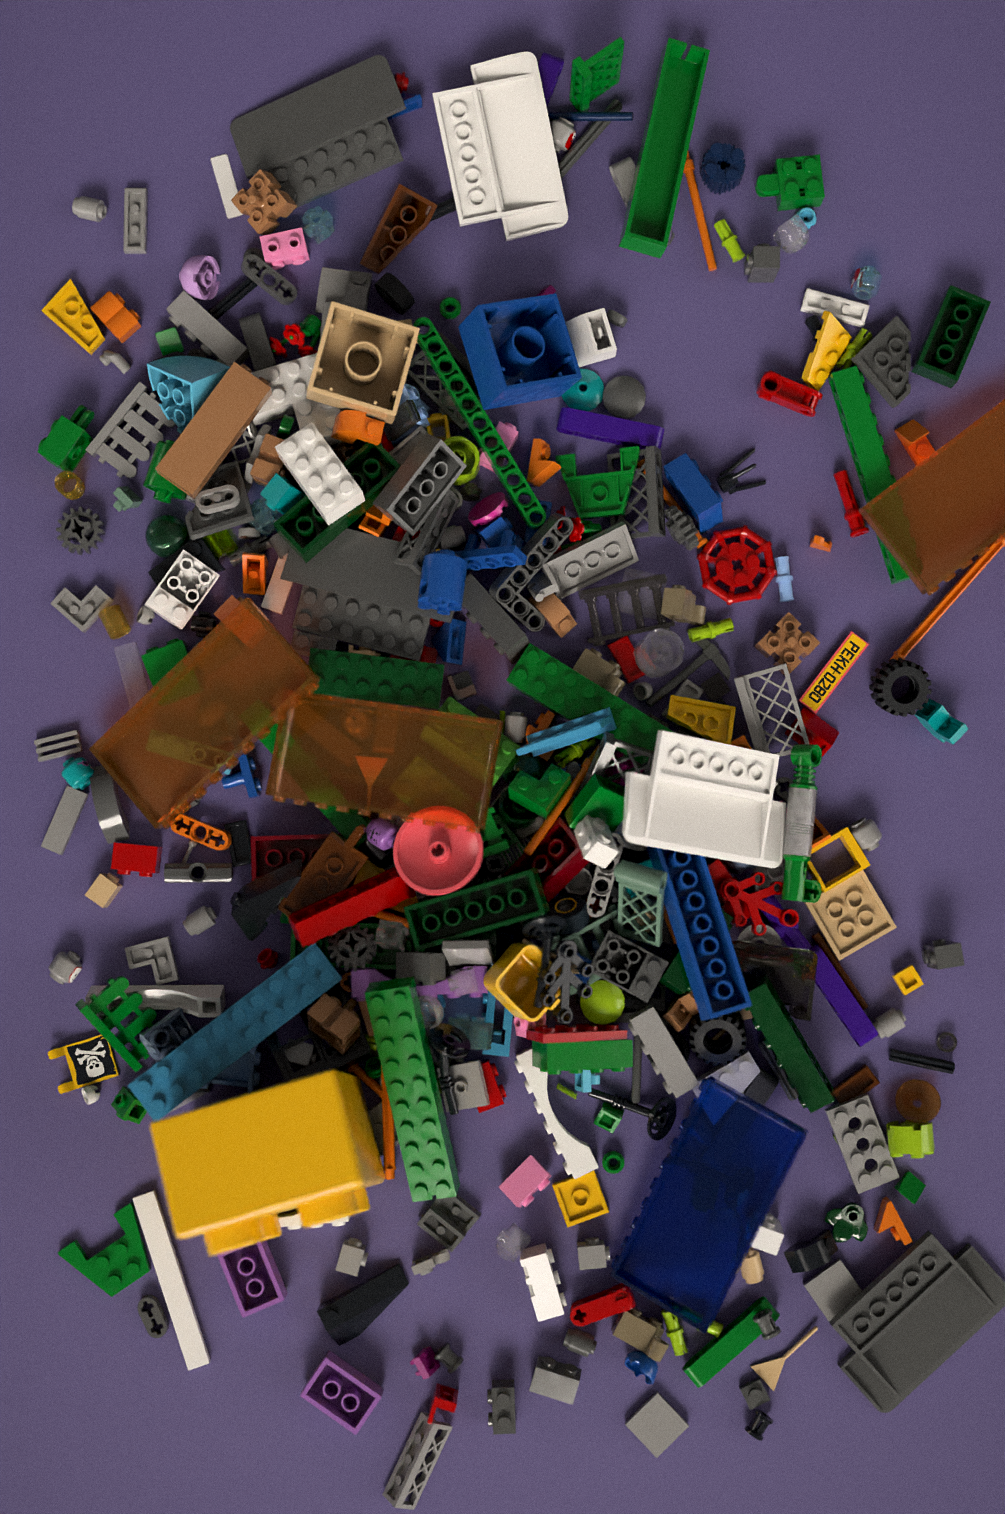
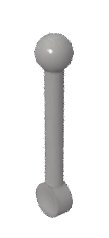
M189 840V847L181 863L187 862L193 847L197 845L196 841Z

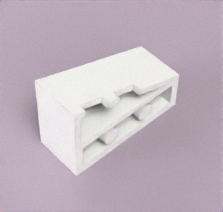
M746 1049L742 1051L740 1057L736 1056L734 1062L728 1060L727 1065H722L721 1063L697 1077L700 1085L692 1090L713 1125L718 1122L760 1073V1069Z
M545 1243L520 1250V1263L525 1272L526 1283L530 1290L538 1322L563 1315L564 1307L567 1306L564 1292L559 1293L557 1285L561 1284L558 1271H553L551 1265L552 1262H555L552 1249H547Z

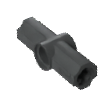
M167 863L164 867L165 883L232 882L233 864ZM197 867L204 869V876L200 879H196L193 876V871Z

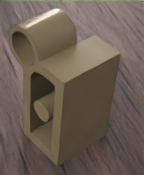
M672 585V588L664 587L661 614L674 622L704 625L706 607L695 605L696 596L692 594L691 590H686L685 586Z
M585 648L572 669L618 697L625 686V682L619 679L622 674L619 671L621 666L612 660H609V662L601 658L602 654L597 650Z
M636 1307L619 1313L611 1329L612 1334L643 1351L651 1359L661 1362L669 1346L667 1342L661 1339L664 1332L663 1323L652 1316L650 1319L643 1316V1312Z

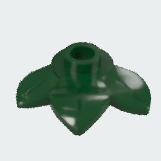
M853 1202L847 1203L843 1208L831 1209L824 1218L826 1223L834 1225L833 1238L838 1243L846 1242L852 1236L862 1242L868 1232V1225L863 1219V1208ZM850 1213H856V1214H857V1215L854 1216V1217H850V1216H849Z

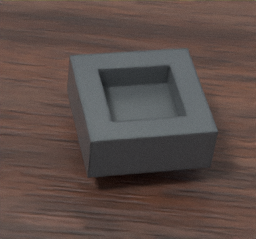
M759 1377L739 1387L750 1410L770 1401Z

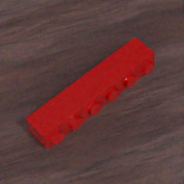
M393 867L288 915V919L295 938L301 946H310L315 944L317 940L326 936H332L347 926L356 925L362 919L373 917L386 908L395 907L403 900L416 897V890L412 889L401 878L396 867Z

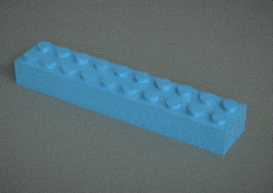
M316 944L311 945L131 1082L128 1087L154 1121L160 1120L342 980L341 976Z

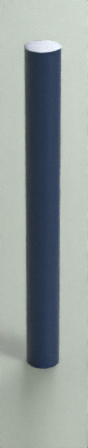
M548 112L549 121L558 120L559 117L568 121H633V112Z

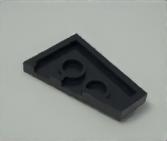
M204 537L188 541L148 573L158 586L183 549L215 572L225 571V568Z

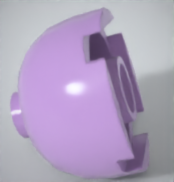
M196 255L185 261L179 273V279L184 291L191 297L200 300H211L217 294L220 282H216L220 269L214 257Z

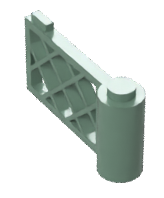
M622 860L620 864H616L613 873L616 881L619 882L618 917L614 918V930H618V935L660 947L662 944L664 889L668 874L662 870ZM625 887L632 889L637 895L631 897L625 891ZM646 895L657 896V902L652 903ZM639 898L647 906L644 909H641L635 902ZM629 904L636 913L630 915L625 906ZM651 911L656 916V919L651 921L645 913ZM640 916L646 925L641 927L635 918ZM629 922L635 930L624 929V924ZM650 928L656 937L649 936L644 930Z

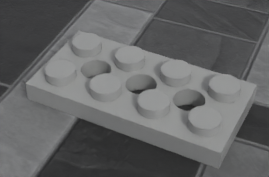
M866 1093L824 1109L858 1194L900 1178ZM853 1117H857L860 1120L856 1128H850L848 1125L849 1120ZM860 1138H866L868 1141L867 1146L863 1149L857 1148L856 1145ZM875 1159L876 1164L874 1168L866 1169L864 1166L866 1160Z

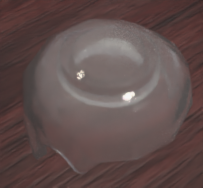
M429 994L419 996L425 1028L429 1027V1029L438 1026L444 1017L440 1001Z

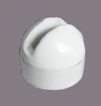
M94 1085L81 1089L87 1105L96 1102L100 1098V1092L95 1093L98 1087Z

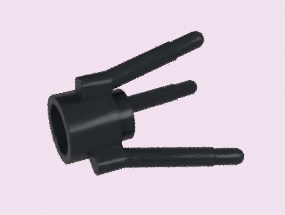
M754 448L728 469L719 473L720 476L716 478V481L723 494L728 492L731 495L737 491L766 484V481H759L735 486L739 484L738 477L756 467V464H752L735 474L732 472L755 452Z

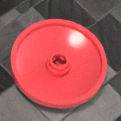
M447 806L428 807L410 816L399 829L393 845L394 864L401 878L412 889L429 896H443L466 887L477 875L484 856L483 839L475 823L465 813Z

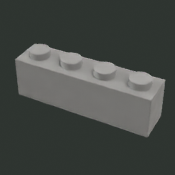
M185 291L166 309L170 315L168 319L177 328L181 325L186 330L184 334L193 342L197 340L201 344V350L208 356L212 354L217 358V362L231 367L234 362L241 365L250 356L247 347Z
M652 1003L629 1016L631 1023L628 1024V1027L634 1036L639 1035L642 1043L639 1045L644 1054H650L654 1060L651 1065L656 1074L659 1075L661 1073L665 1081L662 1084L668 1094L673 1092L674 1096L678 1098L700 1085Z

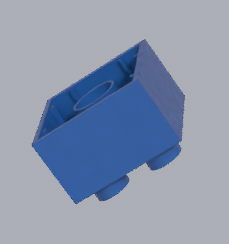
M557 294L477 305L458 326L483 410L560 397L582 378Z

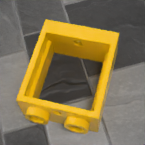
M843 827L831 834V838L811 850L812 854L840 838L855 863V866L824 883L811 860L807 862V871L812 877L810 880L820 883L821 892L829 891L870 866L848 827Z

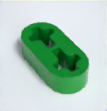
M284 414L276 437L283 440L288 438L294 421L293 417Z

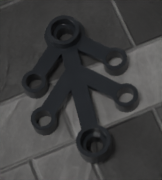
M569 939L561 940L557 943L555 947L556 958L540 974V980L546 985H550L539 996L541 1004L546 1007L551 1006L555 1001L554 994L560 988V1004L552 1012L553 1019L560 1024H568L573 1018L572 1010L569 1008L570 984L577 990L578 995L585 999L589 998L593 992L591 986L583 983L571 972V962L578 967L579 974L584 977H590L593 974L594 967L588 962H584L576 954L577 945ZM561 966V972L556 977L555 972Z

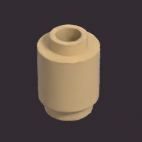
M751 1247L742 1249L741 1253L737 1256L742 1278L745 1279L747 1284L761 1282L764 1269L759 1251Z

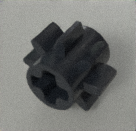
M199 611L198 616H192L191 631L196 632V636L208 638V635L215 631L216 618L211 617L210 612Z

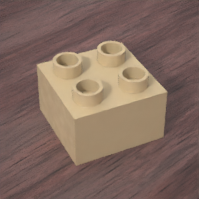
M332 301L307 388L306 399L343 410L366 412L367 417L392 424L396 417L420 328Z

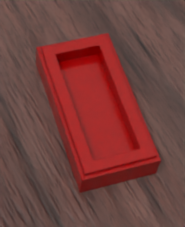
M627 635L607 646L616 663L621 666L620 670L628 684L648 674Z

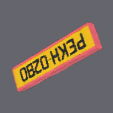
M851 631L799 698L798 702L816 714L869 644Z

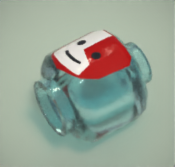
M869 265L858 268L854 272L851 283V291L855 297L860 300H869L875 297L879 292L882 280L880 272L875 267Z

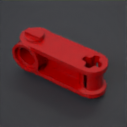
M771 370L764 372L762 379L757 385L756 392L759 398L774 402L809 417L815 416V408L818 401L823 397L819 391L785 378ZM765 382H771L774 385V390L767 389Z
M623 1282L575 1301L571 1305L570 1320L576 1326H585L633 1309L637 1303L629 1283ZM580 1309V1311L584 1313V1316H580L579 1313L576 1314L577 1310Z

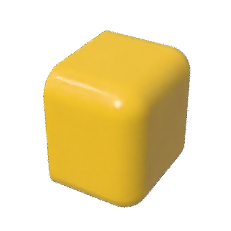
M516 942L511 944L484 975L483 983L485 988L512 1015L535 1022L548 1009L553 1010L560 1002L558 998L560 996V988L554 994L555 1001L551 1006L546 1007L543 1005L542 1008L533 1006L538 983L536 977L538 976L537 972H539L538 967L541 966L542 952L534 945ZM559 969L555 972L556 977L561 972Z

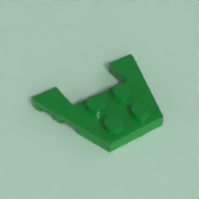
M639 446L620 448L621 471L577 476L575 454L555 456L557 464L561 466V474L581 520L624 515L641 452Z
M130 1202L113 1214L124 1230L125 1235L93 1257H87L77 1240L57 1252L60 1257L111 1297L151 1270L145 1245L140 1235V1226L135 1216L133 1202Z

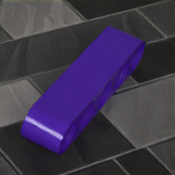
M543 52L538 68L546 107H548L561 74L564 59Z
M567 407L560 408L556 431L563 434L626 447L639 446L641 449L656 446L660 450L665 431L664 428L656 425Z
M817 944L798 957L859 1047H862L879 1035L825 953Z

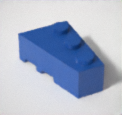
M685 453L663 466L665 477L679 500L682 499L689 509L687 511L690 517L694 516L697 520L700 534L723 522L721 506L723 499L717 490H712L708 477L699 472V466L694 458L690 459Z

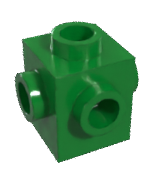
M125 1086L121 1088L111 1104L117 1111L116 1115L124 1121L129 1120L140 1124L147 1113L131 1089Z

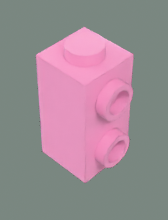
M499 421L495 429L510 452L518 439L519 432L516 431L517 428L508 422L503 424ZM489 438L486 446L494 447L497 443L494 439ZM480 448V465L495 473ZM500 457L496 460V463L499 466H503L506 458Z

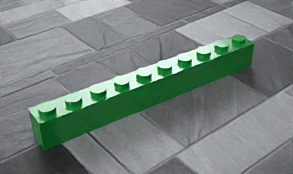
M857 366L833 372L828 378L829 385L891 584L916 578L922 574V562L920 558L916 557V543L914 538L910 537L908 531L910 527L909 521L903 515L901 509L903 508L902 498L900 495L897 496L895 490L897 486L896 479L890 473V460L888 455L884 454L882 448L884 445L883 437L876 429V415L874 412L871 413L869 406L871 399L869 393L865 392L863 387L864 376L861 371H858Z

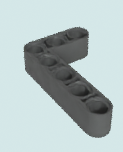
M560 513L552 514L521 549L527 556L526 564L505 567L489 588V593L494 600L522 625L534 632L540 631L543 628L545 618L519 592L571 534L573 530L572 520ZM563 520L562 528L557 529V524ZM549 537L548 544L543 546V540ZM534 554L533 561L528 563L529 556ZM520 571L519 577L513 580L514 573ZM505 588V593L499 597V591ZM520 601V607L514 610V605ZM535 615L534 622L529 624L530 617Z

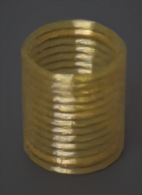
M63 471L55 478V488L64 497L76 500L84 494V482L73 472ZM70 479H76L75 488L70 492H64L65 483Z
M119 604L111 605L98 614L112 640L121 638L132 630Z

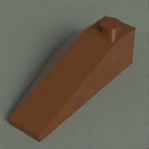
M396 183L359 264L379 274L428 226L438 205L405 186Z

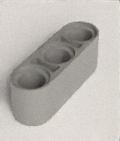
M631 157L609 166L613 181L626 208L636 170Z

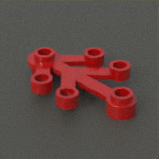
M753 872L750 877L741 881L731 878L723 880L719 886V894L724 900L729 901L734 914L732 916L734 925L742 927L747 923V916L742 913L739 899L746 902L753 923L751 931L755 935L762 936L767 931V927L762 922L758 909L779 918L783 926L794 927L798 923L799 915L795 910H782L761 900L774 894H782V882L773 881L768 887L749 894L742 890L752 885H762L765 882V875L762 872ZM756 875L760 876V881L758 883L755 881ZM776 884L779 885V890L777 892H775L774 886ZM728 886L732 887V892L730 894H728L726 890ZM788 913L790 918L786 922L784 916ZM741 915L743 920L739 924L737 917ZM761 925L762 930L758 933L756 927Z

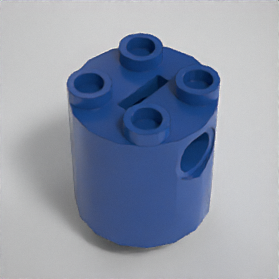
M445 549L424 556L418 594V608L424 610L435 609L441 615H450L451 611H461L467 561L455 556V552Z

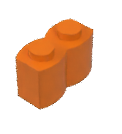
M108 291L90 309L123 344L141 327L138 322L141 318L132 308L128 311L123 306L126 302L118 293L113 295Z

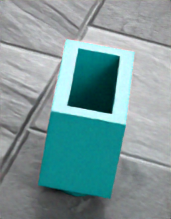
M277 473L260 493L266 499L264 503L274 511L277 509L283 515L306 496L297 483Z

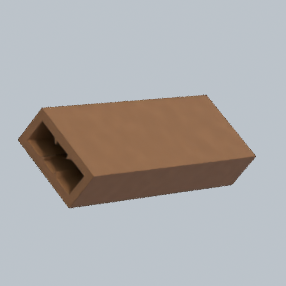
M234 362L155 468L160 476L193 499L196 498L272 395L271 387H269L270 383L263 377L257 378L252 375V370L244 364L238 365Z

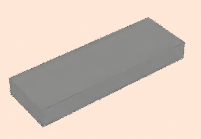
M125 188L123 246L125 254H147L148 191L146 188Z
M71 786L66 787L41 847L63 855L89 794L73 789Z

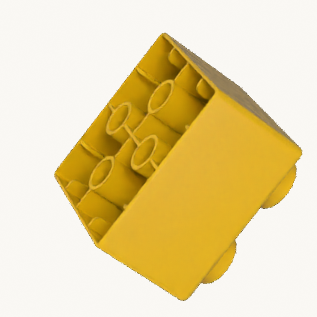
M329 1070L150 1123L174 1233L180 1239L203 1234L207 1252L210 1256L281 1236L282 1230L278 1214L297 1208L303 1228L367 1211L370 1209V1202L366 1188L381 1184L385 1180V1173L360 1078L336 1070Z

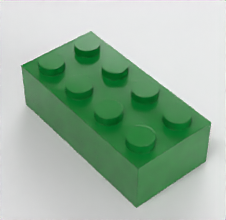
M627 1038L625 1040L560 1043L532 1041V1066L540 1068V1072H547L550 1075L561 1074V1071L580 1074L583 1073V1070L602 1073L604 1069H611L613 1072H623L625 1067H633V1040Z

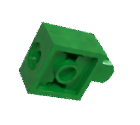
M820 154L776 159L773 174H763L758 177L755 184L757 195L759 197L776 196L777 211L820 207L825 197Z
M79 405L70 420L61 415L59 419L53 422L48 436L40 441L37 452L48 462L71 476L87 452L85 449L93 441V438L85 430L93 420L94 412L90 409L87 410V407L84 405Z

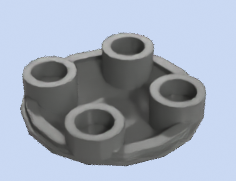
M615 377L608 382L604 389V408L615 417L634 418L645 405L646 394L644 387L633 377Z

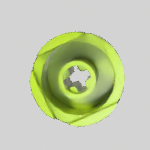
M453 436L447 438L444 443L467 465L453 485L467 484L474 480L479 472V451L465 437Z
M912 1119L905 1120L900 1125L898 1121L886 1123L890 1157H903V1154H910L911 1158H924V1155L934 1154L932 1122Z

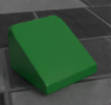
M176 327L155 333L163 356L175 351L185 352Z
M603 1102L593 1124L613 1134L623 1117L624 1110L617 1109L616 1106L611 1107L610 1103Z
M907 1171L894 1188L915 1205L926 1185L911 1172Z

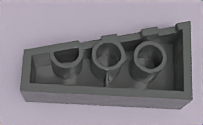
M470 573L466 576L462 605L467 611L465 615L473 624L477 623L481 627L479 631L487 640L490 638L497 652L500 655L504 654L513 665L521 658L530 642L526 634Z

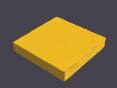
M594 1170L576 1179L571 1176L552 1183L567 1228L609 1212Z

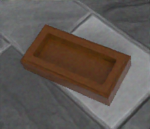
M864 1064L833 1087L834 1097L839 1103L869 1092L880 1082L870 1068Z

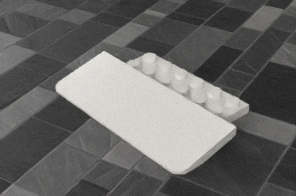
M527 51L470 65L474 85L432 93L459 226L501 218L505 239L510 241L560 228L566 224L568 210L538 63L533 53Z
M658 731L651 776L626 772L623 835L625 839L630 843L768 868L778 867L783 858L784 835L786 831V803L772 800L779 755L666 731Z

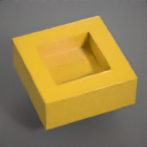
M911 964L892 975L903 995H907L924 985Z

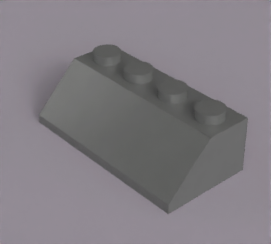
M426 433L372 504L386 517L414 536L467 465L440 438Z

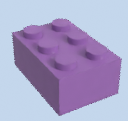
M267 1240L217 1254L242 1318L285 1300L288 1292Z
M328 1350L304 1385L300 1396L356 1435L381 1399L384 1388Z

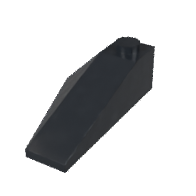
M297 859L244 885L238 892L232 895L230 901L232 905L231 915L248 940L254 941L268 926L267 918L270 914L275 915L277 913L282 897L287 898L301 879L302 860Z
M398 1263L321 1303L317 1313L327 1333L341 1346L360 1336L409 1285V1282Z

